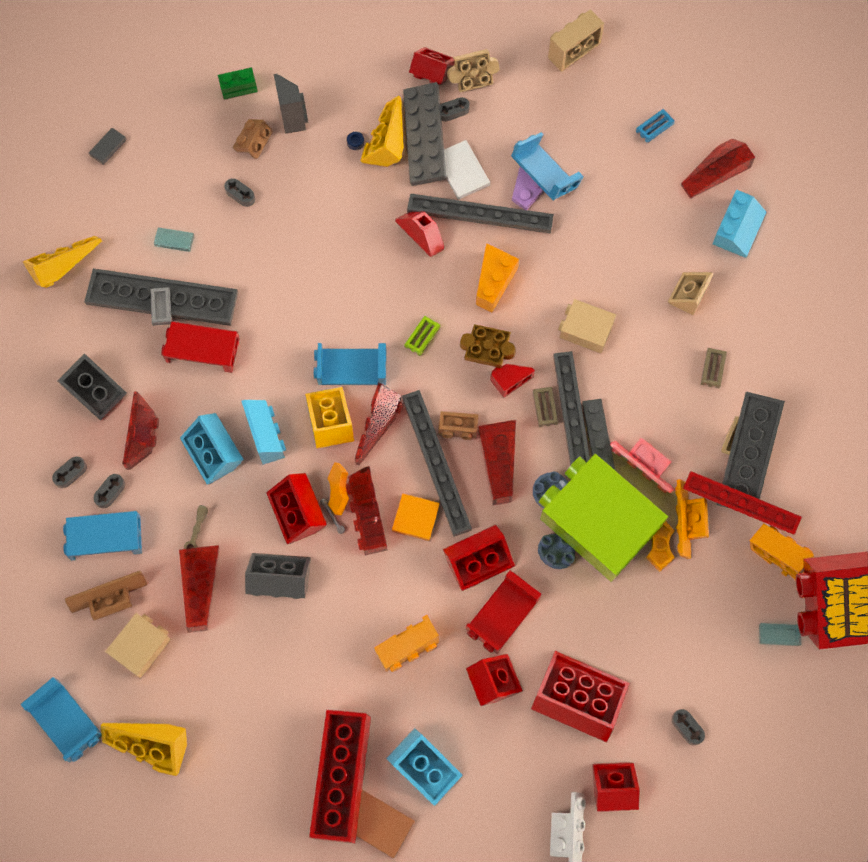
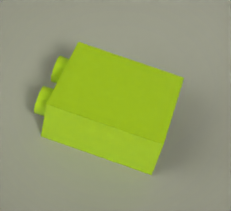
M594 454L588 462L578 457L565 472V475L570 479L566 486L560 490L555 485H552L538 503L544 507L540 520L612 582L663 526L668 516L597 454Z

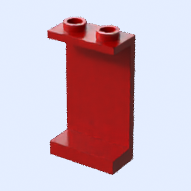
M171 321L170 328L166 329V344L162 346L161 355L166 363H170L172 358L223 366L225 372L232 373L240 340L237 331Z
M509 570L497 590L471 623L466 625L467 635L475 641L478 639L484 643L482 646L490 653L494 651L498 654L540 600L542 594Z

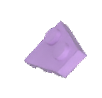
M520 166L512 201L522 209L527 210L544 191Z

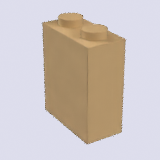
M574 299L572 305L568 304L566 308V320H561L558 330L561 331L560 338L602 353L616 314Z
M135 613L105 652L141 679L171 639L167 636L169 632L160 625L157 628L151 624L153 620L147 615L143 614L140 616Z

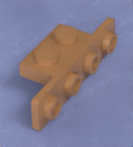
M137 571L65 598V603L71 613L89 607L91 617L95 621L132 607L129 592L146 586L147 582L142 572Z

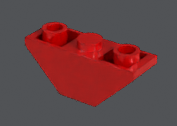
M408 212L395 219V222L430 257L444 250L437 223L426 212Z

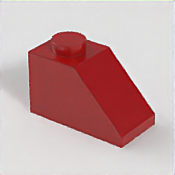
M505 364L502 368L496 367L492 370L490 381L504 398L534 378L535 370L531 367Z

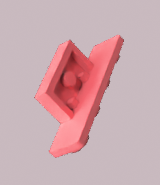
M640 438L630 452L616 441L610 443L615 454L620 457L623 455L628 459L627 463L635 469L638 467L642 470V475L649 481L653 479L658 483L657 487L661 491L672 493L675 488L661 478V475L672 461L646 440Z

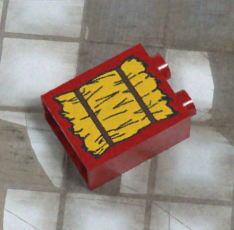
M868 551L803 559L804 573L796 575L797 593L800 598H805V611L798 612L797 624L801 636H808L819 650L868 644Z

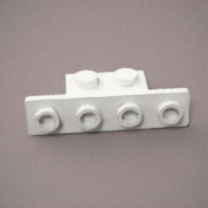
M578 792L571 793V813H552L550 856L568 857L569 862H582V853L584 852L583 831L585 830L583 816L586 807L584 794Z

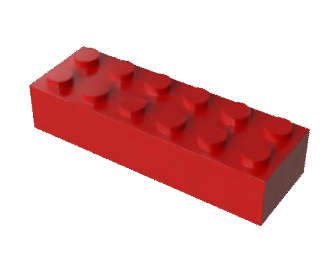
M326 709L309 838L352 844L356 842L371 716L367 713Z

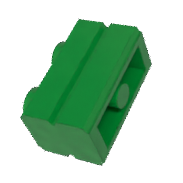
M252 67L218 75L224 100L258 92Z

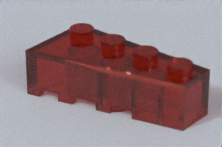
M219 545L179 550L187 633L208 630L220 552Z

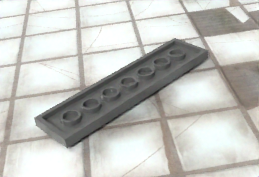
M93 268L84 302L86 305L151 314L150 289L169 287L171 317L231 326L238 290Z

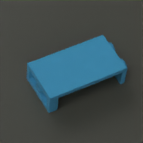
M542 132L531 135L526 140L518 141L514 145L511 157L552 200L578 188L584 176L580 172L568 176L539 145L544 135Z
M318 343V350H314V361H317V367H314L313 372L314 379H317L318 385H386V343H378V349H323L322 343Z
M137 511L66 518V524L63 525L64 536H66V543L63 546L64 554L71 561L75 560V556L123 551L142 554L141 516Z
M54 677L20 704L25 711L34 717L64 755L62 758L67 762L77 761L83 756L82 752L85 749L95 746L100 741L101 732L61 682Z

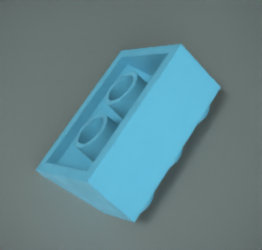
M736 190L712 244L746 258L765 217V209L753 196Z
M242 400L241 402L262 464L285 458L283 451H286L283 440L279 441L277 434L281 432L278 423H273L272 417L275 414L272 405L268 406L266 400Z
M216 413L198 416L180 437L207 485L234 471L244 460Z

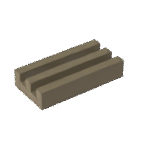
M712 348L707 349L701 385L707 384L709 387L716 386L715 388H720L726 351ZM712 353L714 354L713 362L710 372V378L709 380H707V372L710 362V356ZM718 355H721L717 381H713Z
M552 387L533 389L538 426L558 425ZM546 392H548L553 418L552 420H549V414L545 397ZM539 393L541 394L542 405L544 410V421H542V415L538 399Z

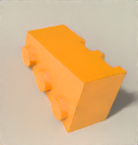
M486 243L476 305L492 313L518 270L519 259Z
M764 523L749 540L752 551L770 565L774 563L782 569L781 574L785 577L789 574L795 580L797 574L804 573L803 559L814 558V554L809 548L801 547L796 544L793 538L785 537L780 534L778 529L773 526L769 527Z
M427 614L422 617L423 621L414 626L412 624L407 626V630L398 635H393L374 647L386 672L389 670L394 672L402 667L401 664L407 660L412 662L420 657L419 654L426 650L428 653L437 648L436 644L439 643V635Z

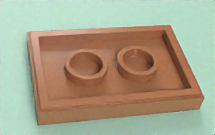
M362 790L356 836L394 859L415 821Z

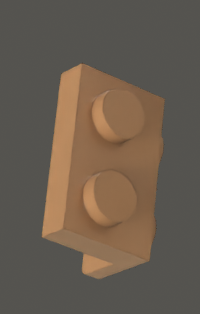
M248 119L232 148L236 152L249 153L254 159H258L273 130L264 120Z
M441 411L438 435H442L443 438L461 437L463 440L476 439L479 415Z

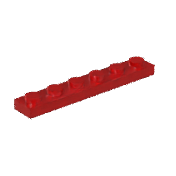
M692 471L689 472L683 487L684 490L795 535L802 516Z

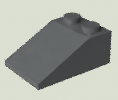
M85 353L57 380L63 388L99 420L127 394Z

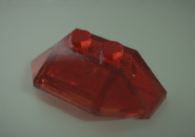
M138 391L133 393L122 461L126 470H131L152 453V449L156 446L157 441L155 429L159 428V418H157L153 409Z

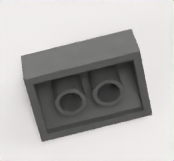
M274 74L285 134L306 130L305 123H308L303 93H299V88L296 84L279 74Z
M252 553L245 573V594L272 596L275 598H305L308 588L311 557Z

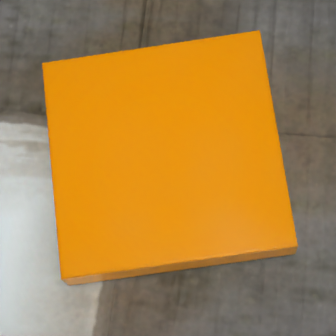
M402 493L392 532L430 541L440 503Z

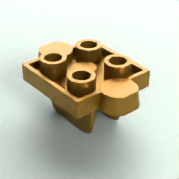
M474 324L471 334L465 333L462 335L459 344L460 348L466 351L464 356L466 361L502 368L504 359H513L516 353L515 345L509 342L511 332Z

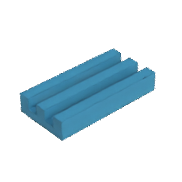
M662 109L638 126L636 132L640 133V136L645 138V142L648 143L671 127L675 120ZM664 115V118H663V119H661L660 121L656 122L655 124H653V126H651L649 129H647L646 131H644V129H645L646 127H648L649 125H651L653 122H655L656 120H658L660 117H662V116Z

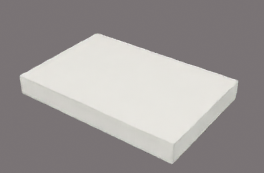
M466 140L444 149L446 179L458 200L490 186L488 177Z

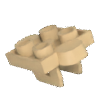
M488 49L453 57L455 66L448 69L447 77L452 83H457L459 92L494 84L492 74H496L499 71V63L496 58L490 57Z

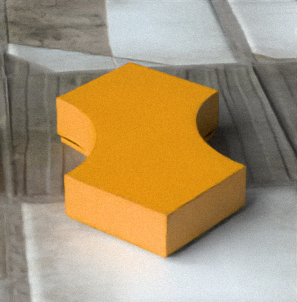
M334 462L327 478L331 490L328 506L335 515L342 516L349 500L346 492L348 472L337 462Z
M666 521L651 538L652 548L646 557L659 572L675 558L669 546L670 538L675 530Z

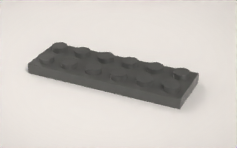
M437 82L403 89L410 184L416 186L445 180L446 168L439 85Z
M745 392L722 484L760 499L785 401Z

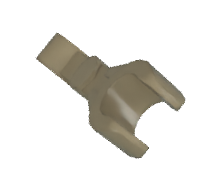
M199 505L197 522L193 527L191 540L184 545L185 552L188 551L190 545L194 546L192 554H196L198 551V546L195 542L201 530V523H203L208 513L206 506Z

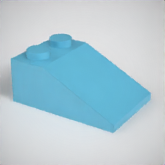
M415 728L386 758L434 806L463 776Z

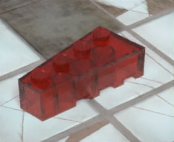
M516 420L478 426V437L492 506L512 502Z

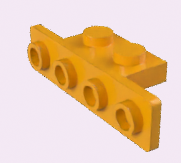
M679 479L675 487V494L677 496L676 513L678 515L676 529L679 535L677 550L680 556L691 559V540L709 538L707 499L689 500L688 491L683 489L685 481Z

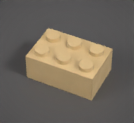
M591 9L581 13L572 23H567L561 31L555 32L550 37L548 59L561 72L601 44L604 22Z

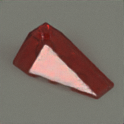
M732 138L718 145L681 183V186L691 199L751 168L755 156L746 143Z
M379 382L370 405L372 407V416L367 417L365 422V431L367 432L362 434L356 452V465H360L395 421L397 414H401L404 403H401V395Z

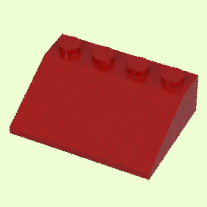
M554 651L531 710L607 743L614 730L630 683Z

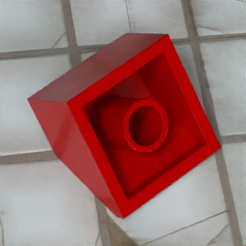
M423 47L414 52L409 73L414 74L413 77L417 79L425 78L430 80V83L437 82L438 85L443 84L448 78V69L454 66V58Z
M508 654L485 658L466 668L480 706L493 704L523 692Z
M634 763L592 764L594 798L597 812L639 810L640 789Z

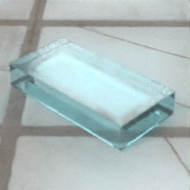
M158 227L154 246L190 252L194 234Z
M760 623L759 644L801 646V634L798 625Z

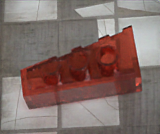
M367 466L348 476L349 483L346 484L347 495H352L353 501L349 502L351 513H356L357 520H353L355 532L360 531L361 538L357 539L359 550H364L365 555L388 551L370 466Z

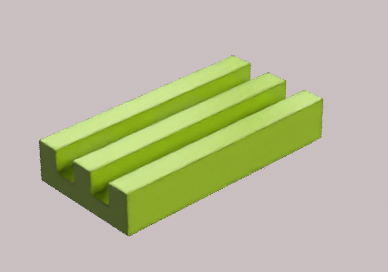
M424 315L404 344V347L411 349L412 352H416L417 355L421 356L439 330L440 324ZM426 322H428L429 324L426 326L418 340L415 342L414 345H412L411 343L416 338L422 327L425 325ZM432 326H434V328L429 333L421 347L418 349L417 347L420 345L428 331L431 329Z

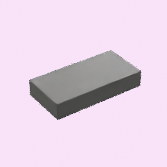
M170 288L150 289L152 325L171 324Z

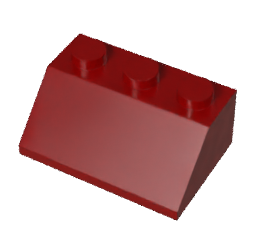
M306 473L289 474L266 492L286 544H291L316 534L327 525Z
M493 525L443 549L448 565L461 591L515 567L504 534L497 525Z

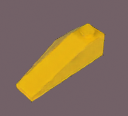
M400 96L385 104L378 118L380 124L376 129L372 130L371 135L373 138L370 143H366L360 160L362 163L388 167L401 160L403 126Z
M92 236L72 243L70 248H56L53 254H46L44 252L24 260L23 264L35 283L40 287L47 288L54 285L55 281L63 277L99 245L102 240L97 236Z
M102 723L100 725L103 743L122 753L128 752L136 756L135 760L141 763L145 761L153 765L152 769L157 772L173 776L179 774L187 747L186 728L170 724Z

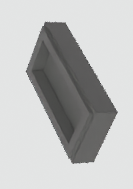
M111 128L92 148L89 155L104 165L127 139L124 135Z

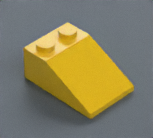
M342 387L305 394L316 449L354 441L352 423Z

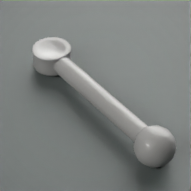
M324 498L321 499L320 504L325 507L334 521L338 533H344L345 528L339 524L327 505L328 501Z

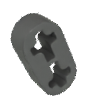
M461 97L440 104L442 121H450L466 115L470 108L469 101Z
M235 178L228 179L225 182L224 187L228 196L245 207L254 204L255 195L249 187ZM236 185L237 191L233 188L230 190V186L234 187ZM243 195H245L246 197L250 196V199L246 198L244 200Z
M72 457L54 472L52 476L54 484L59 488L70 486L85 473L87 464L81 457ZM74 464H79L80 469L75 468ZM62 475L66 480L64 482L60 481L59 476Z
M112 474L107 477L94 494L93 499L98 507L107 508L115 501L125 487L123 478L118 474ZM113 480L119 482L118 487L112 485ZM100 496H106L107 501H101L99 499Z
M677 710L672 715V723L689 744L698 745L702 743L705 738V732L687 710ZM678 714L680 716H686L685 722L688 725V727H686V725L683 722H677L679 718L677 716ZM689 728L693 732H699V741L697 739L692 740L690 738L692 736V733L690 732Z

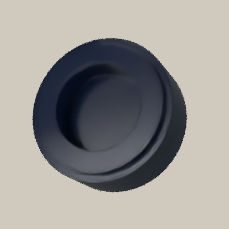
M351 132L347 136V145L350 149L360 150L364 146V136L360 132Z

